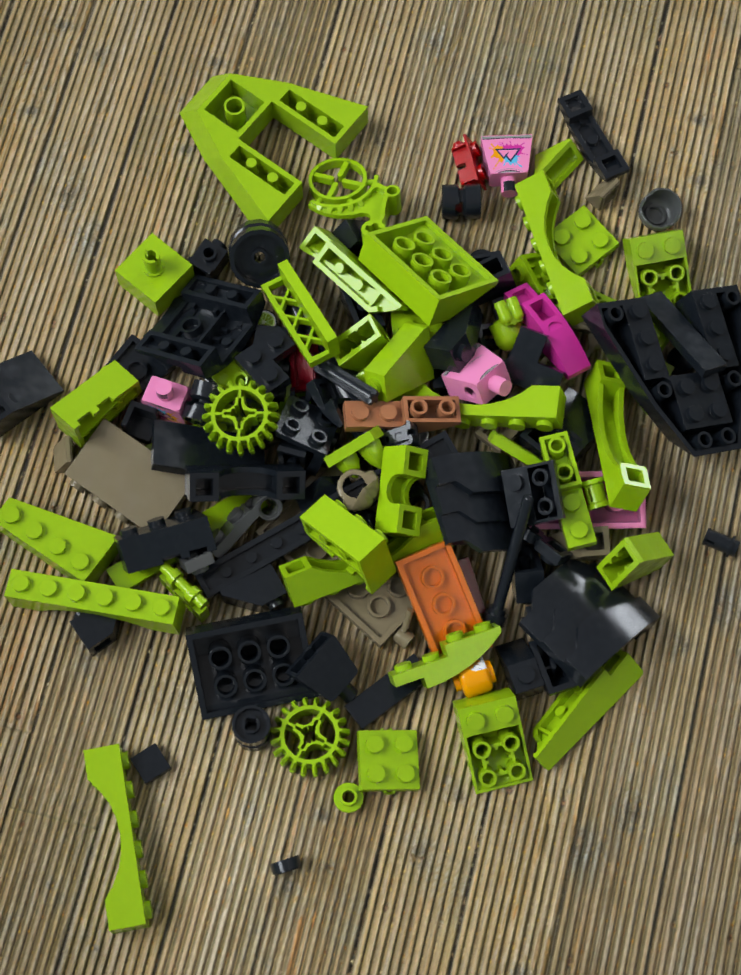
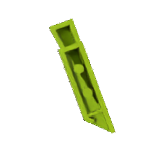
M314 226L299 246L301 250L315 258L312 262L368 313L378 314L399 310L408 311L410 309L330 231Z
M620 650L584 686L580 688L577 685V688L561 692L533 728V738L537 742V751L533 753V757L544 769L551 770L643 675V670L629 653Z

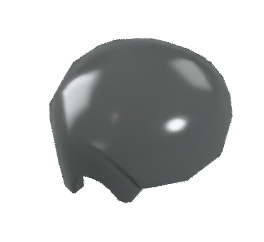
M668 188L653 189L641 200L638 209V216L641 222L652 231H665L671 228L682 215V202L678 194Z

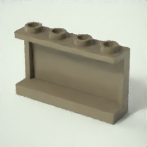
M105 418L64 473L72 479L69 484L81 493H84L87 489L94 494L91 500L104 509L108 505L116 510L115 517L127 525L132 521L139 526L138 528L147 526V521L156 517L164 516V519L173 517L174 512L178 510L186 498L185 475L151 470V450Z

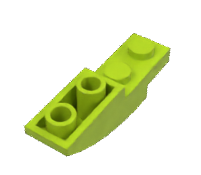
M563 431L539 437L543 462L556 461L566 518L560 519L558 522L560 528H562L568 552L597 545L568 432Z
M484 621L475 624L472 631L463 633L462 630L447 634L446 640L439 642L442 650L441 654L438 651H433L421 656L422 660L411 664V661H404L394 665V670L388 672L391 684L399 687L421 679L422 685L428 689L447 681L478 660L502 632L501 627L495 623L491 624L490 621Z

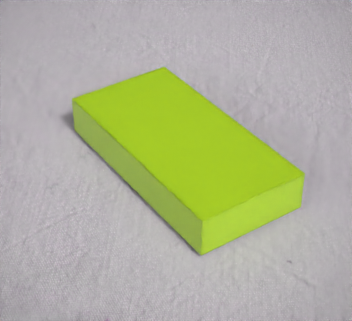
M492 430L487 438L490 443L526 465L543 462L540 457L496 430Z

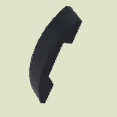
M580 89L558 98L557 102L567 127L593 170L605 182L630 172V168L619 150L612 148L593 117V108L583 91Z

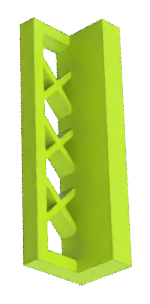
M285 260L278 263L280 276L262 284L261 289L305 360L312 368L341 353L338 337L289 261ZM285 285L287 291L284 297L272 294V290ZM286 306L299 307L297 316L285 314ZM299 324L311 326L312 329L309 336L297 334L296 331ZM311 344L322 345L325 348V351L313 357L309 353Z

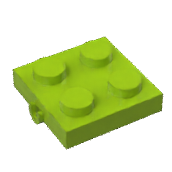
M585 205L568 218H564V221L558 223L554 228V243L560 261L568 270L579 276H583L594 266L596 268L601 266L604 258L619 247V242Z
M381 728L380 730L357 731L359 792H383V795H393L396 791H418L420 789L417 730H392V728L383 730Z

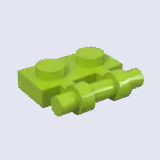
M165 562L159 569L162 572L159 576L161 584L173 596L180 597L185 607L202 623L210 616L207 607L209 602L202 595V590L196 585L192 586L183 577L184 573L177 567L173 568L168 562Z

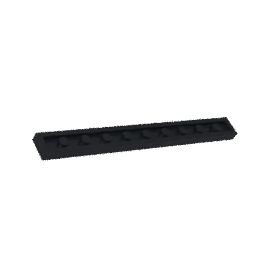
M446 430L420 444L418 447L429 450L428 460L436 456L458 453ZM378 468L374 472L380 480L381 469ZM360 478L344 487L343 490L346 495L357 499L359 493L367 484L363 478ZM338 491L328 496L333 501L337 499L343 502L342 498L338 495ZM378 499L373 503L372 506L378 503ZM309 508L217 559L215 563L208 565L209 569L195 575L207 598L210 599L220 593L219 590L270 563H274L311 542L312 539L306 534L300 516ZM348 511V512H350L351 514L355 515V514H360L362 511H356V512Z

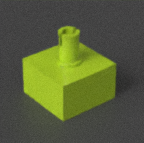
M153 233L115 270L119 285L158 317L171 305L175 298L181 295V291L195 276L193 265Z

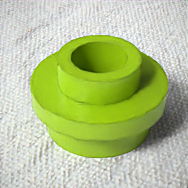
M344 783L335 790L334 803L340 811L353 813L360 809L363 804V792H359L358 785ZM350 792L354 795V800L352 802H345L343 795Z

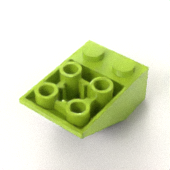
M670 230L622 239L626 267L635 298L662 291L675 306L678 300L692 291L683 230Z
M509 687L472 698L466 697L452 701L458 731L476 795L533 781L516 696Z

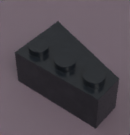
M186 507L175 511V516L164 519V516L150 519L147 521V526L138 529L136 526L121 529L119 531L120 535L113 538L123 569L130 574L163 565L164 561L181 556L182 559L191 557L190 552L207 547L208 552L217 550L207 516L196 509L192 510L191 507Z

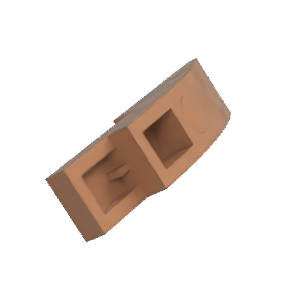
M403 396L401 401H378L372 405H368L363 401H344L342 406L345 432H367L377 425L381 429L391 430L406 425V420L417 425L418 433L445 429L461 424L459 396Z

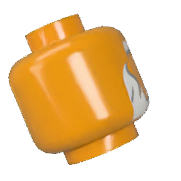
M482 656L471 666L452 677L456 691H463L467 698L490 692L493 689V683L497 682L490 660L485 661Z

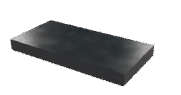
M154 419L152 424L151 470L185 475V465L265 464V451L256 445L254 446V455L250 454L248 448L244 449L243 456L238 455L237 448L230 455L227 454L226 447L221 450L217 449V441L210 442L208 438L210 433H206L203 427ZM223 431L228 435L236 437L234 432Z

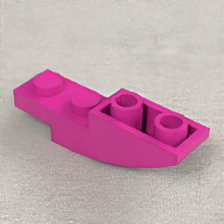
M527 282L504 293L503 300L513 296L517 297L524 313L522 322L528 328L549 336L543 353L558 370L565 372L564 377L567 380L591 368L586 353L575 333L545 293L538 295Z

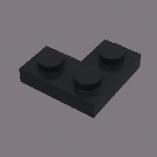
M278 326L235 356L234 359L241 370L251 380L255 381L257 387L264 385L266 388L265 394L271 392L274 396L291 384L290 377L277 363L296 351L297 347L295 342Z

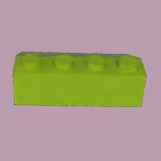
M427 216L368 232L358 260L428 326L451 319L495 287L499 281Z

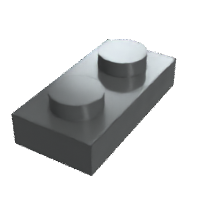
M206 547L190 552L191 557L182 559L181 556L175 557L177 565L186 573L192 572L193 575L207 571L209 569L208 565L215 563L211 551L208 552Z

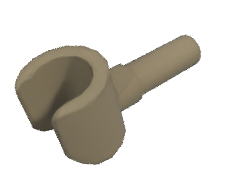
M407 608L404 622L393 638L403 649H406L407 645H410L416 637L409 631L414 612L412 608Z

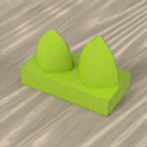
M379 425L323 459L329 468L336 465L342 473L351 469L360 470V462L356 453L358 451L369 464L381 469L384 448L379 438L384 433ZM352 475V476H350V477H352V478H358L359 476H358V475Z

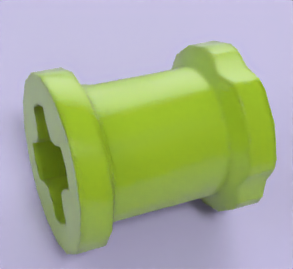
M603 476L582 482V488H584L588 502V511L609 506L603 484Z

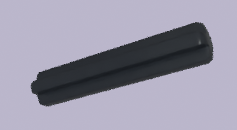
M329 360L314 366L313 370L317 374L364 403L372 405L378 402V390Z

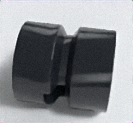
M457 184L442 185V220H457L460 215H463L465 219H480V184H465L463 188H459Z
M194 379L189 393L192 401L186 402L181 418L203 427L207 422L203 421L202 415L208 413L204 409V403H213L209 395L210 393L219 395L218 385Z
M255 705L239 709L232 720V730L238 745L244 750L254 752L266 748L270 743L273 734L270 732L272 725L267 712Z

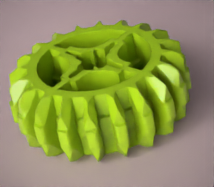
M240 378L238 386H234L233 382L229 380L227 382L229 388L226 390L218 385V396L210 393L209 398L213 403H204V409L208 413L202 415L203 421L207 422L203 428L206 433H210L208 436L210 442L217 441V449L221 450L226 447L227 454L231 455L235 448H237L238 455L243 456L244 449L248 448L250 454L254 455V446L258 445L261 449H264L265 444L263 440L272 441L274 439L269 431L274 432L278 429V425L274 422L280 420V414L275 412L279 409L277 402H272L274 396L271 392L265 394L266 388L264 385L256 388L255 381L251 380L245 386L244 380ZM246 398L259 403L264 411H257V409L247 407ZM235 400V403L231 408L224 409V407L228 403ZM242 409H243V411H244V413H245V415H246V418L243 417L244 420L241 421V427H240V425H239V423H238L236 417L239 418L238 415H239V414H242ZM219 423L233 426L236 431V437L223 432L219 428ZM260 425L257 430L247 435L248 430L252 426Z
M304 697L302 699L303 706L298 707L297 702L294 700L291 702L293 711L290 712L286 707L281 709L282 714L286 717L285 719L278 716L275 717L274 721L280 727L271 728L270 732L278 737L271 739L270 744L271 746L279 747L273 751L275 757L285 755L280 761L282 767L287 766L290 762L292 763L289 769L291 774H294L298 767H300L301 777L305 778L307 769H312L313 777L317 778L318 768L322 767L323 772L329 774L330 771L327 764L331 763L333 767L337 768L339 762L335 756L340 758L346 757V752L340 747L346 748L350 746V741L342 738L350 735V729L341 728L347 723L345 717L336 719L340 714L339 708L329 712L331 702L326 701L323 707H319V698L315 697L313 705H309L307 697ZM316 716L309 724L302 725L297 722L294 724L299 718ZM325 720L332 726L335 732L333 744L321 735L322 724ZM315 730L316 741L313 742L311 740V743H306L304 734H309V732H314ZM287 731L293 733V736L300 741L296 755L286 745ZM313 750L327 751L325 755L319 758L304 759Z

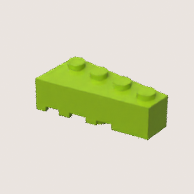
M11 497L0 508V532L67 578L96 583L118 554L113 538L116 536L114 534Z

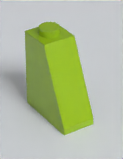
M411 321L405 322L364 369L365 383L378 390L379 400L389 402L434 379V370L424 349V346L430 340L429 326Z
M659 532L629 536L624 538L596 568L610 589L615 590L661 569L674 554Z

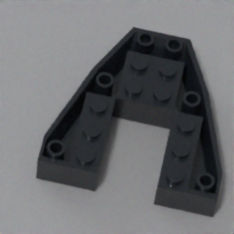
M737 285L694 290L675 303L676 308L727 363L724 371L704 378L697 371L669 376L645 297L597 303L581 316L628 391L670 442L694 457L741 449V295Z

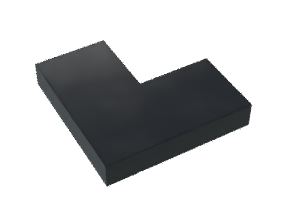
M521 326L506 365L511 383L525 389L532 385L560 386L565 372L539 362L548 340V335L526 326Z

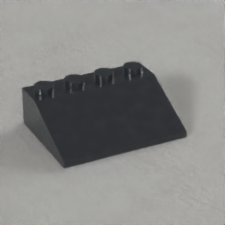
M301 606L186 627L185 636L202 720L236 714L239 709L249 705L266 708L291 703L294 700L301 701L304 697H307V699L318 697L285 673L308 647Z

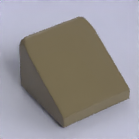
M615 178L606 182L602 181L586 196V201L597 210H602L617 195L620 180Z
M70 436L63 437L54 446L55 473H65L76 458L75 445Z

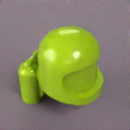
M516 296L494 303L499 320L489 326L496 345L503 351H512L520 328L523 326L521 322L523 321L524 313Z

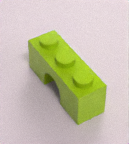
M409 445L384 447L375 529H379L386 536L419 537L422 508L411 506L409 491L416 480L426 479L429 450Z

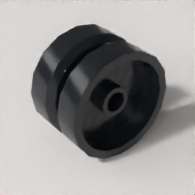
M263 219L248 220L239 225L231 235L228 245L231 269L236 278L247 286L261 288L262 284L280 276L278 263L288 260L290 263L287 238L281 228L271 221Z

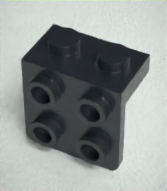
M289 396L281 413L280 420L277 423L278 429L274 431V434L287 442L312 452L306 472L316 476L321 466L327 467L323 458L333 453L329 449L334 448L340 435L336 432L338 426L332 423L318 406L296 396Z

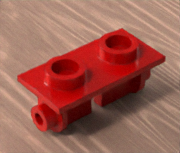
M463 134L465 142L457 141L453 143V148L451 149L456 167L459 168L466 165L465 168L457 171L461 187L463 188L465 184H480L484 190H487L485 179L488 176L483 164H480L478 159L481 156L480 148L476 141L472 142L466 134Z

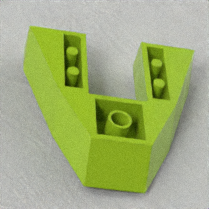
M232 73L212 76L179 112L204 161L248 220L263 219L271 221L277 226L285 220L303 199V187L300 180L249 146L269 122L275 118L332 158H338L368 124V106L287 82Z

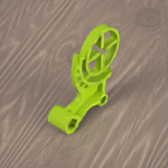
M349 158L328 159L316 165L310 172L308 178L309 190L315 200L309 201L308 208L317 214L334 219L368 217L370 220L361 227L362 244L368 232L385 228L390 215H398L402 211L400 188L396 185L384 186L380 184L379 175H374V179H367L365 168L355 160ZM333 168H340L338 182H342V188L354 190V192L345 196L335 197L339 190L338 182H335L334 176L322 173ZM349 169L356 171L363 181L345 179ZM314 182L331 185L327 195L318 192L314 187Z

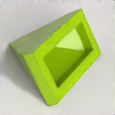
M566 139L535 155L534 174L544 170L553 182L555 189H557L584 158L572 139Z

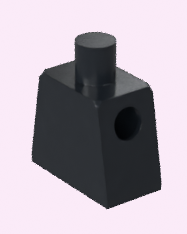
M324 631L318 634L285 672L289 677L329 702H333L339 696L345 703H348L358 694V690L350 683L358 673L357 667L338 639Z

